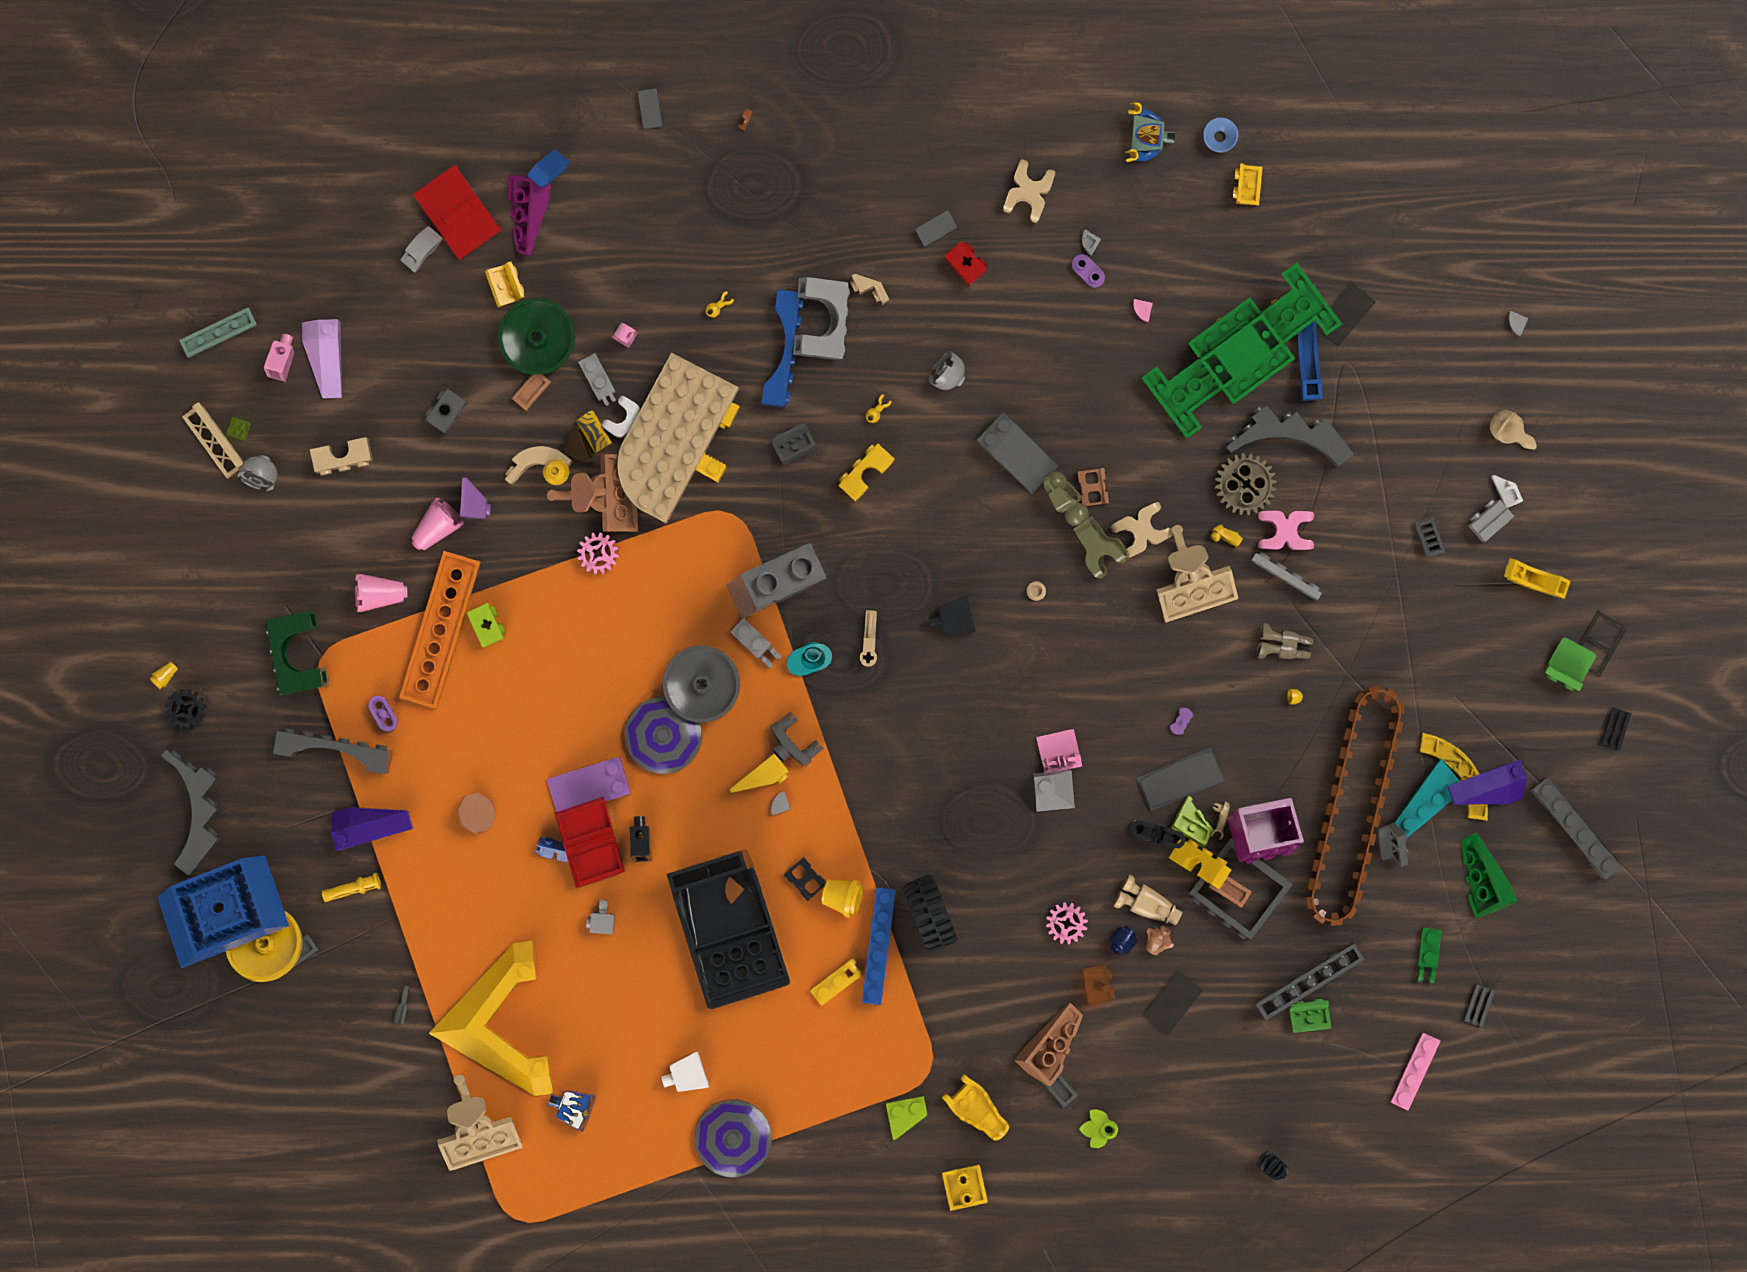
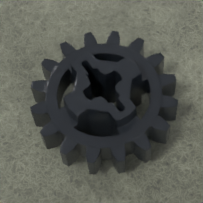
M180 689V694L174 691V698H167L170 704H165V707L169 708V711L164 713L170 715L167 719L168 722L174 721L173 727L180 725V730H183L185 726L188 730H191V725L198 727L197 721H204L201 716L207 715V712L203 711V708L207 707V705L201 703L204 698H198V692L192 694V689H188L187 693H185L184 689ZM183 697H191L194 700L186 702ZM175 702H176L177 708H176V711L174 712V711H173V708H174V704H175ZM183 705L190 706V708L188 709V714L181 713L182 710H184ZM198 707V713H197V715L195 716V714H194L195 708ZM185 717L189 722H181L178 719Z

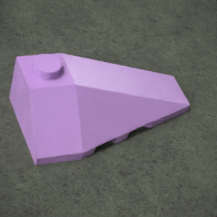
M338 319L302 322V342L322 398H342L341 322Z

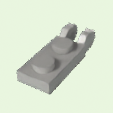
M742 619L731 631L757 658H760L769 668L773 666L772 662L762 655L767 649L775 658L779 659L781 657L771 647V644L745 619Z

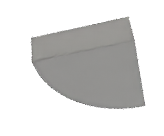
M1085 229L1082 236V245L1084 250L1091 256L1101 239Z
M1510 311L1508 316L1510 327L1516 335L1521 336L1528 318Z
M784 791L774 798L771 806L772 815L790 810Z

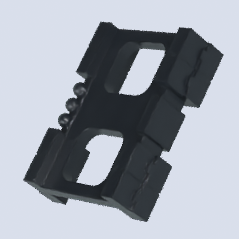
M803 857L784 876L791 884L794 883L793 885L798 888V891H801V895L809 901L825 886L826 881L821 875L818 876L811 869V864ZM798 865H802L807 871L801 879H797L792 874V870ZM811 879H814L819 884V888L811 894L807 891L805 885Z

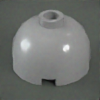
M949 351L950 355L945 353L933 367L936 370L934 375L930 374L929 382L941 390L953 389L956 386H960L965 380V365L952 351Z
M260 455L245 460L239 470L238 477L242 476L241 481L253 488L261 489V486L267 487L266 491L273 490L278 473L270 458Z

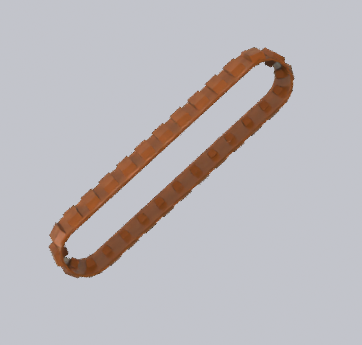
M1380 686L1368 687L1367 693L1359 692L1352 701L1355 704L1354 709H1350L1347 721L1350 722V726L1344 729L1342 740H1346L1345 747H1340L1338 758L1341 759L1340 766L1335 767L1333 775L1337 780L1336 784H1331L1329 796H1332L1331 803L1326 804L1324 812L1328 817L1326 822H1322L1320 829L1323 838L1322 841H1317L1315 852H1319L1317 860L1313 859L1311 866L1314 875L1313 879H1308L1306 889L1310 890L1309 897H1305L1306 907L1314 912L1312 917L1321 924L1325 921H1329L1330 926L1343 924L1344 919H1351L1356 913L1357 909L1354 908L1356 901H1361L1363 891L1359 890L1360 884L1366 881L1367 872L1364 871L1365 864H1370L1372 853L1368 851L1370 845L1374 846L1376 834H1373L1374 827H1379L1381 816L1377 814L1379 808H1383L1386 798L1382 796L1383 789H1388L1390 778H1387V772L1393 769L1394 759H1391L1392 752H1397L1399 741L1395 739L1397 733H1401L1404 723L1400 721L1401 714H1405L1403 702L1399 703L1396 699L1398 694L1390 688L1381 690ZM1378 693H1382L1385 695L1383 700L1387 703L1390 700L1393 702L1394 706L1391 707V713H1395L1394 722L1389 723L1388 728L1392 729L1390 740L1385 741L1384 747L1387 748L1385 760H1380L1379 764L1383 769L1381 777L1376 778L1375 784L1379 785L1376 797H1371L1370 803L1374 804L1372 815L1366 818V822H1369L1367 835L1363 834L1361 839L1365 841L1363 852L1358 853L1357 859L1360 860L1358 872H1353L1352 876L1356 881L1353 891L1348 893V896L1351 897L1349 907L1346 905L1343 907L1342 911L1344 914L1339 917L1338 913H1331V919H1327L1324 917L1326 912L1323 909L1319 912L1316 910L1315 905H1318L1319 901L1318 898H1314L1315 889H1320L1321 883L1317 882L1320 870H1325L1326 866L1322 864L1324 852H1329L1330 846L1326 845L1329 833H1334L1335 827L1331 826L1333 815L1339 812V808L1335 806L1338 795L1342 796L1344 791L1340 789L1342 777H1347L1348 771L1344 769L1347 758H1352L1353 752L1349 751L1351 740H1356L1357 734L1354 733L1356 721H1361L1362 715L1358 714L1360 705L1365 706L1367 704L1366 696L1371 694L1372 699L1378 698Z

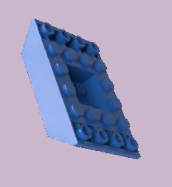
M265 855L236 860L172 885L157 897L181 968L289 927ZM222 903L224 905L223 911L215 913V906Z

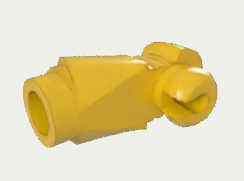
M1223 525L1214 527L1210 536L1215 542L1222 539L1236 548L1243 540L1238 532L1228 530Z

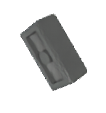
M947 210L916 228L915 232L924 247L958 227Z

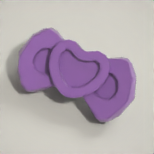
M1179 708V716L1176 718V722L1169 725L1170 730L1174 734H1184L1187 723L1193 718L1192 711L1189 708Z

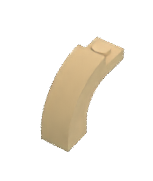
M537 446L528 448L518 453L512 459L517 466H512L505 475L507 477L505 480L513 485L526 469L533 465H545L552 459H560L568 467L572 464V461L562 452L550 447Z

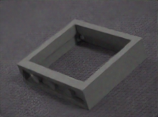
M1232 838L1227 840L1214 859L1217 856L1223 859L1230 848L1236 852ZM1259 858L1251 864L1282 886V888L1250 931L1198 893L1199 889L1206 882L1202 878H1199L1188 892L1192 895L1190 897L1192 901L1198 905L1200 903L1204 904L1207 907L1205 910L1213 917L1216 914L1222 918L1220 922L1229 929L1233 926L1238 930L1236 934L1244 940L1246 938L1251 940L1293 885Z

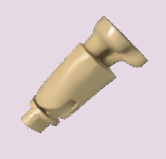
M1128 874L1121 889L1135 894L1137 898H1133L1119 890L1113 906L1121 908L1126 904L1131 906L1129 911L1165 922L1166 924L1169 922L1177 925L1182 911L1176 909L1175 905H1172L1166 898L1145 884H1142L1141 887L1137 886L1134 876Z

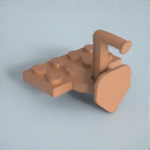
M619 454L600 455L601 474L595 475L591 479L586 473L575 474L571 480V491H555L551 489L547 493V498L550 501L572 500V507L575 512H586L590 505L596 511L602 512L604 532L638 531L637 507L624 492L618 475Z

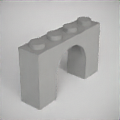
M810 277L799 278L797 298L813 299L822 302L829 310L830 326L826 333L820 337L811 335L794 336L793 355L831 360L843 359L845 353L844 337L847 332L845 326L848 315L847 299L850 294L848 282Z

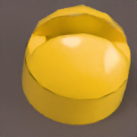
M1289 689L1287 693L1288 703H1300L1303 698L1302 693L1298 689Z

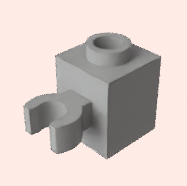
M600 900L599 913H591V917H587L586 928H590L589 933L614 934L615 914H607L608 900Z

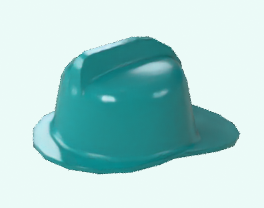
M814 641L808 642L788 656L787 668L794 675H808L826 668L832 660V652L824 644Z

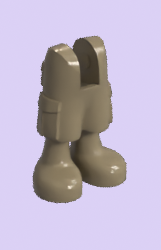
M1261 624L1259 638L1261 640L1279 641L1281 644L1273 645L1260 641L1256 651L1257 658L1263 659L1271 653H1277L1279 658L1282 659L1311 658V652L1299 651L1297 646L1298 643L1313 645L1312 638L1298 635V633L1288 630L1278 633L1273 631L1269 624Z

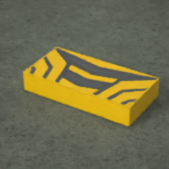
M593 410L576 420L595 453L612 444Z

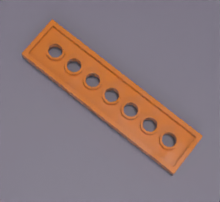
M443 551L399 698L437 709L481 562ZM456 569L462 572V577L459 580H453L451 576L452 572ZM449 588H454L457 592L453 599H449L446 596V591ZM444 606H448L451 609V614L448 617H443L440 613L441 608ZM439 624L445 627V633L441 636L435 633V627ZM432 643H437L440 646V650L436 654H432L429 651V646ZM427 661H431L434 664L432 672L424 670V664ZM420 680L428 682L427 690L421 691L418 688Z

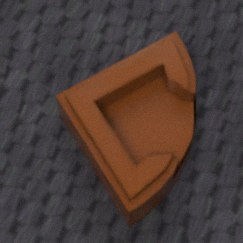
M745 109L742 115L743 118L738 126L739 129L746 130L753 116V111Z
M729 877L725 885V893L727 899L732 904L744 888Z

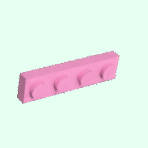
M1422 1032L1390 1100L1391 1103L1409 1110L1440 1040Z

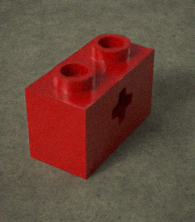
M961 241L944 258L970 287L987 272L985 268L987 264L981 257L977 259L973 254L975 250L968 242L964 244ZM964 258L966 260L971 259L970 267L968 265L963 266Z

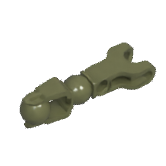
M1058 471L1049 472L1043 479L1044 489L1048 492L1055 509L1061 513L1065 512L1066 521L1070 525L1075 526L1073 530L1087 551L1085 561L1092 574L1099 579L1107 574V567L1103 561L1104 555L1112 556L1118 563L1128 561L1129 553L1123 543L1116 538L1108 537L1093 517L1089 518L1087 507L1084 504L1078 503L1081 501L1080 493L1066 480L1065 475Z

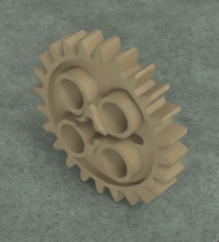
M1242 453L1241 459L1234 455V462L1227 459L1228 466L1225 464L1221 465L1224 471H1217L1221 477L1215 478L1219 485L1214 488L1220 489L1216 496L1223 497L1220 503L1226 501L1225 509L1231 506L1233 507L1232 513L1238 509L1239 515L1246 511L1247 516H1249L1251 510L1257 514L1258 507L1263 511L1265 509L1263 503L1266 505L1271 504L1268 498L1275 497L1271 494V491L1277 490L1275 487H1272V484L1277 483V481L1271 479L1275 475V473H1269L1272 466H1264L1266 460L1260 463V456H1257L1254 460L1252 454L1246 458L1245 454ZM1241 466L1248 467V476L1240 474L1239 469ZM1232 473H1235L1244 482L1248 480L1250 482L1248 484L1249 487L1259 493V496H1256L1247 487L1243 489V483L1238 479L1234 478L1232 476ZM1255 479H1262L1264 487L1257 488L1254 485ZM1229 481L1237 483L1235 491L1228 489L1227 483ZM1244 493H1249L1252 496L1250 503H1245L1242 500Z

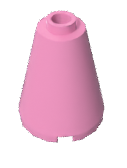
M435 498L411 537L413 546L418 550L428 549L459 529L464 523L463 520L459 522L458 518L460 515L447 502H438L440 498Z
M356 574L355 581H358V585L355 586L357 612L403 602L404 598H407V586H403V582Z

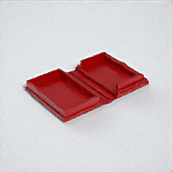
M456 165L413 194L459 260L501 231Z
M604 797L554 813L576 888L625 872Z

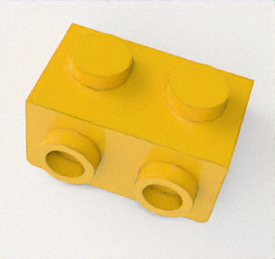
M1240 163L1239 168H1235L1234 179H1238L1237 187L1233 188V198H1236L1235 204L1259 205L1263 167Z
M507 262L505 265L485 271L498 307L518 302L524 298V288L519 283L517 278L518 272L512 262Z

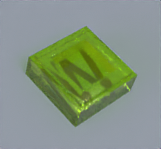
M232 417L226 435L246 441L251 423Z

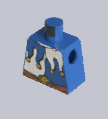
M565 1090L563 1097L552 1094L548 1105L558 1108L556 1114L558 1119L583 1132L596 1095Z

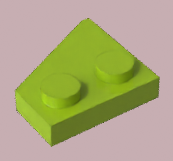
M1188 795L1185 797L1171 828L1181 831L1185 837L1204 847L1213 829L1205 821L1200 810L1197 811L1191 802L1193 799Z
M924 1096L886 1103L893 1140L899 1138L927 1116Z

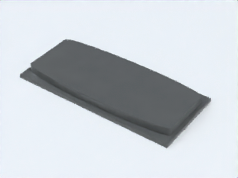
M1211 747L1136 778L1150 812L1225 781Z

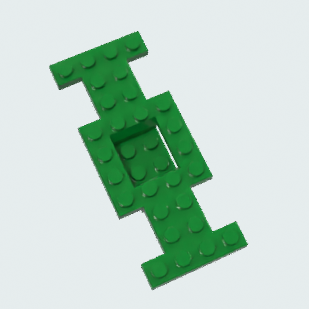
M1297 262L1281 273L1292 288L1290 291L1263 311L1259 310L1249 296L1187 342L1198 356V359L1170 380L1165 378L1157 365L1141 377L1186 438H1189L1202 428L1192 414V411L1220 390H1223L1230 401L1235 404L1296 359L1284 343L1316 320L1326 335L1342 325L1341 321Z

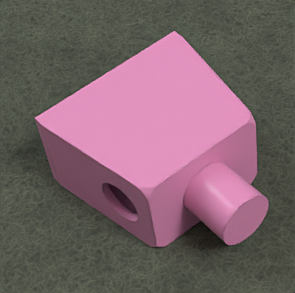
M282 334L280 342L273 341L264 365L267 377L286 382L294 356V350L291 346L292 336Z

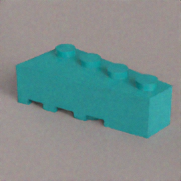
M1442 759L1436 761L1433 768L1428 772L1420 786L1392 822H1395L1401 831H1405L1407 838L1452 801L1447 786L1460 780Z

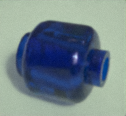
M1128 926L1118 927L1109 937V943L1112 945L1110 949L1117 955L1120 953L1129 954L1137 944V934Z

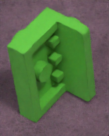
M1316 999L1308 1003L1297 1001L1292 1004L1289 1010L1292 1032L1331 1029L1328 1000Z

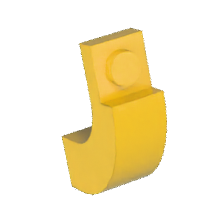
M1510 558L1504 577L1514 583L1565 599L1571 582L1562 576L1535 569Z

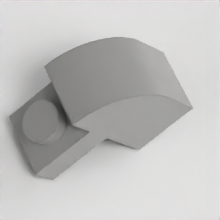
M428 226L408 245L401 261L413 272L418 271L425 259L436 250L443 238Z

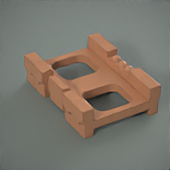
M1104 468L1078 471V480L1081 483L1080 487H1082L1080 490L1081 494H1083L1081 495L1082 504L1085 506L1108 504L1109 498L1108 492H1105L1104 480H1106ZM1096 472L1098 474V483L1087 484L1085 474ZM1099 491L1101 501L1090 503L1088 493Z

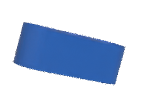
M554 149L540 160L527 176L541 188H544L567 168L570 161Z

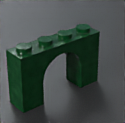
M305 611L266 620L265 630L270 640L269 651L273 655L274 662L272 667L277 676L276 688L280 695H289L330 686L326 667L300 671L290 664L287 657V647L294 636L300 633L319 630L316 612Z

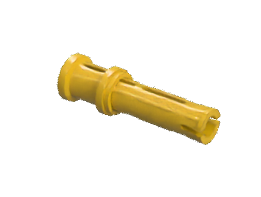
M375 872L372 876L358 877L354 882L322 890L323 900L328 902L355 893L365 894L366 891L375 888L379 890L381 889L380 878L377 872Z

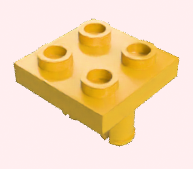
M980 1164L942 1172L950 1211L988 1203Z

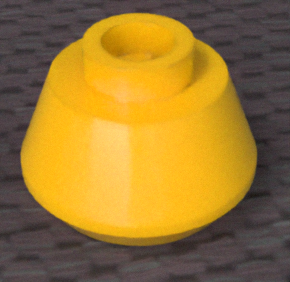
M552 459L543 468L544 478L552 485L563 484L569 477V467L560 459Z

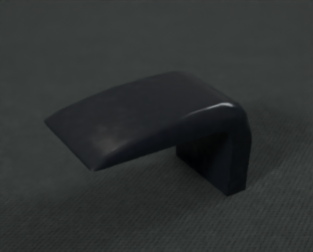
M746 849L666 874L706 1005L709 1009L725 1006L790 984L789 975L751 857ZM729 877L744 888L732 904L727 899L725 893V885Z

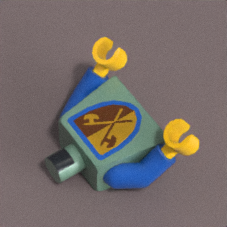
M1130 103L1135 109L1134 111L1129 110L1128 113L1137 115H1134L1131 150L1125 151V153L1131 155V158L1126 159V161H1148L1162 151L1163 143H1174L1175 132L1164 131L1165 122H1162L1161 118L1151 110L1142 107L1140 103Z

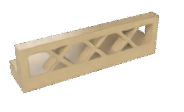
M198 402L192 406V410L182 417L228 479L240 470L244 461L204 406ZM197 412L201 418L200 425L192 424L189 417ZM203 428L209 429L212 433L211 441L202 438ZM214 444L221 445L223 456L213 453ZM225 459L231 460L236 466L230 472H227L224 468Z

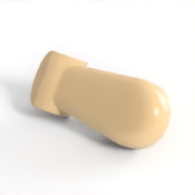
M1226 801L1223 805L1214 803L1218 808L1212 806L1215 811L1219 812V819L1216 829L1212 831L1210 836L1219 831L1221 835L1218 840L1223 838V830L1230 809V805Z

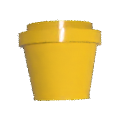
M828 879L822 894V904L843 913L844 917L851 918L857 914L860 907L863 885H861L860 880L856 879L852 881Z

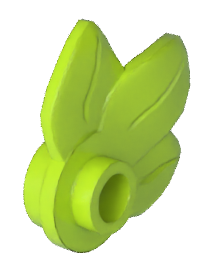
M1093 1109L1090 1110L1091 1120L1085 1122L1079 1130L1085 1136L1091 1138L1090 1147L1101 1148L1105 1146L1108 1139H1113L1117 1135L1118 1126L1114 1121L1108 1119L1105 1112ZM1111 1126L1112 1131L1110 1133H1106L1105 1127Z

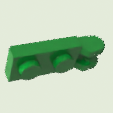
M1422 927L1417 964L1419 966L1417 981L1422 982L1424 979V967H1431L1429 982H1435L1442 930Z

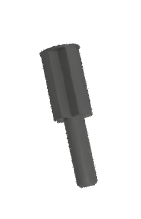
M407 985L403 987L400 1004L397 1003L393 1023L398 1025H404L408 1008L406 1000L409 986Z

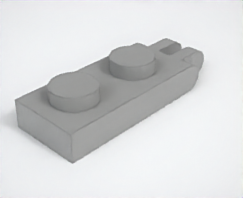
M594 353L579 361L578 363L598 400H603L607 406L609 402L606 397L610 396L612 402H615L616 399L613 394L616 391L597 355Z

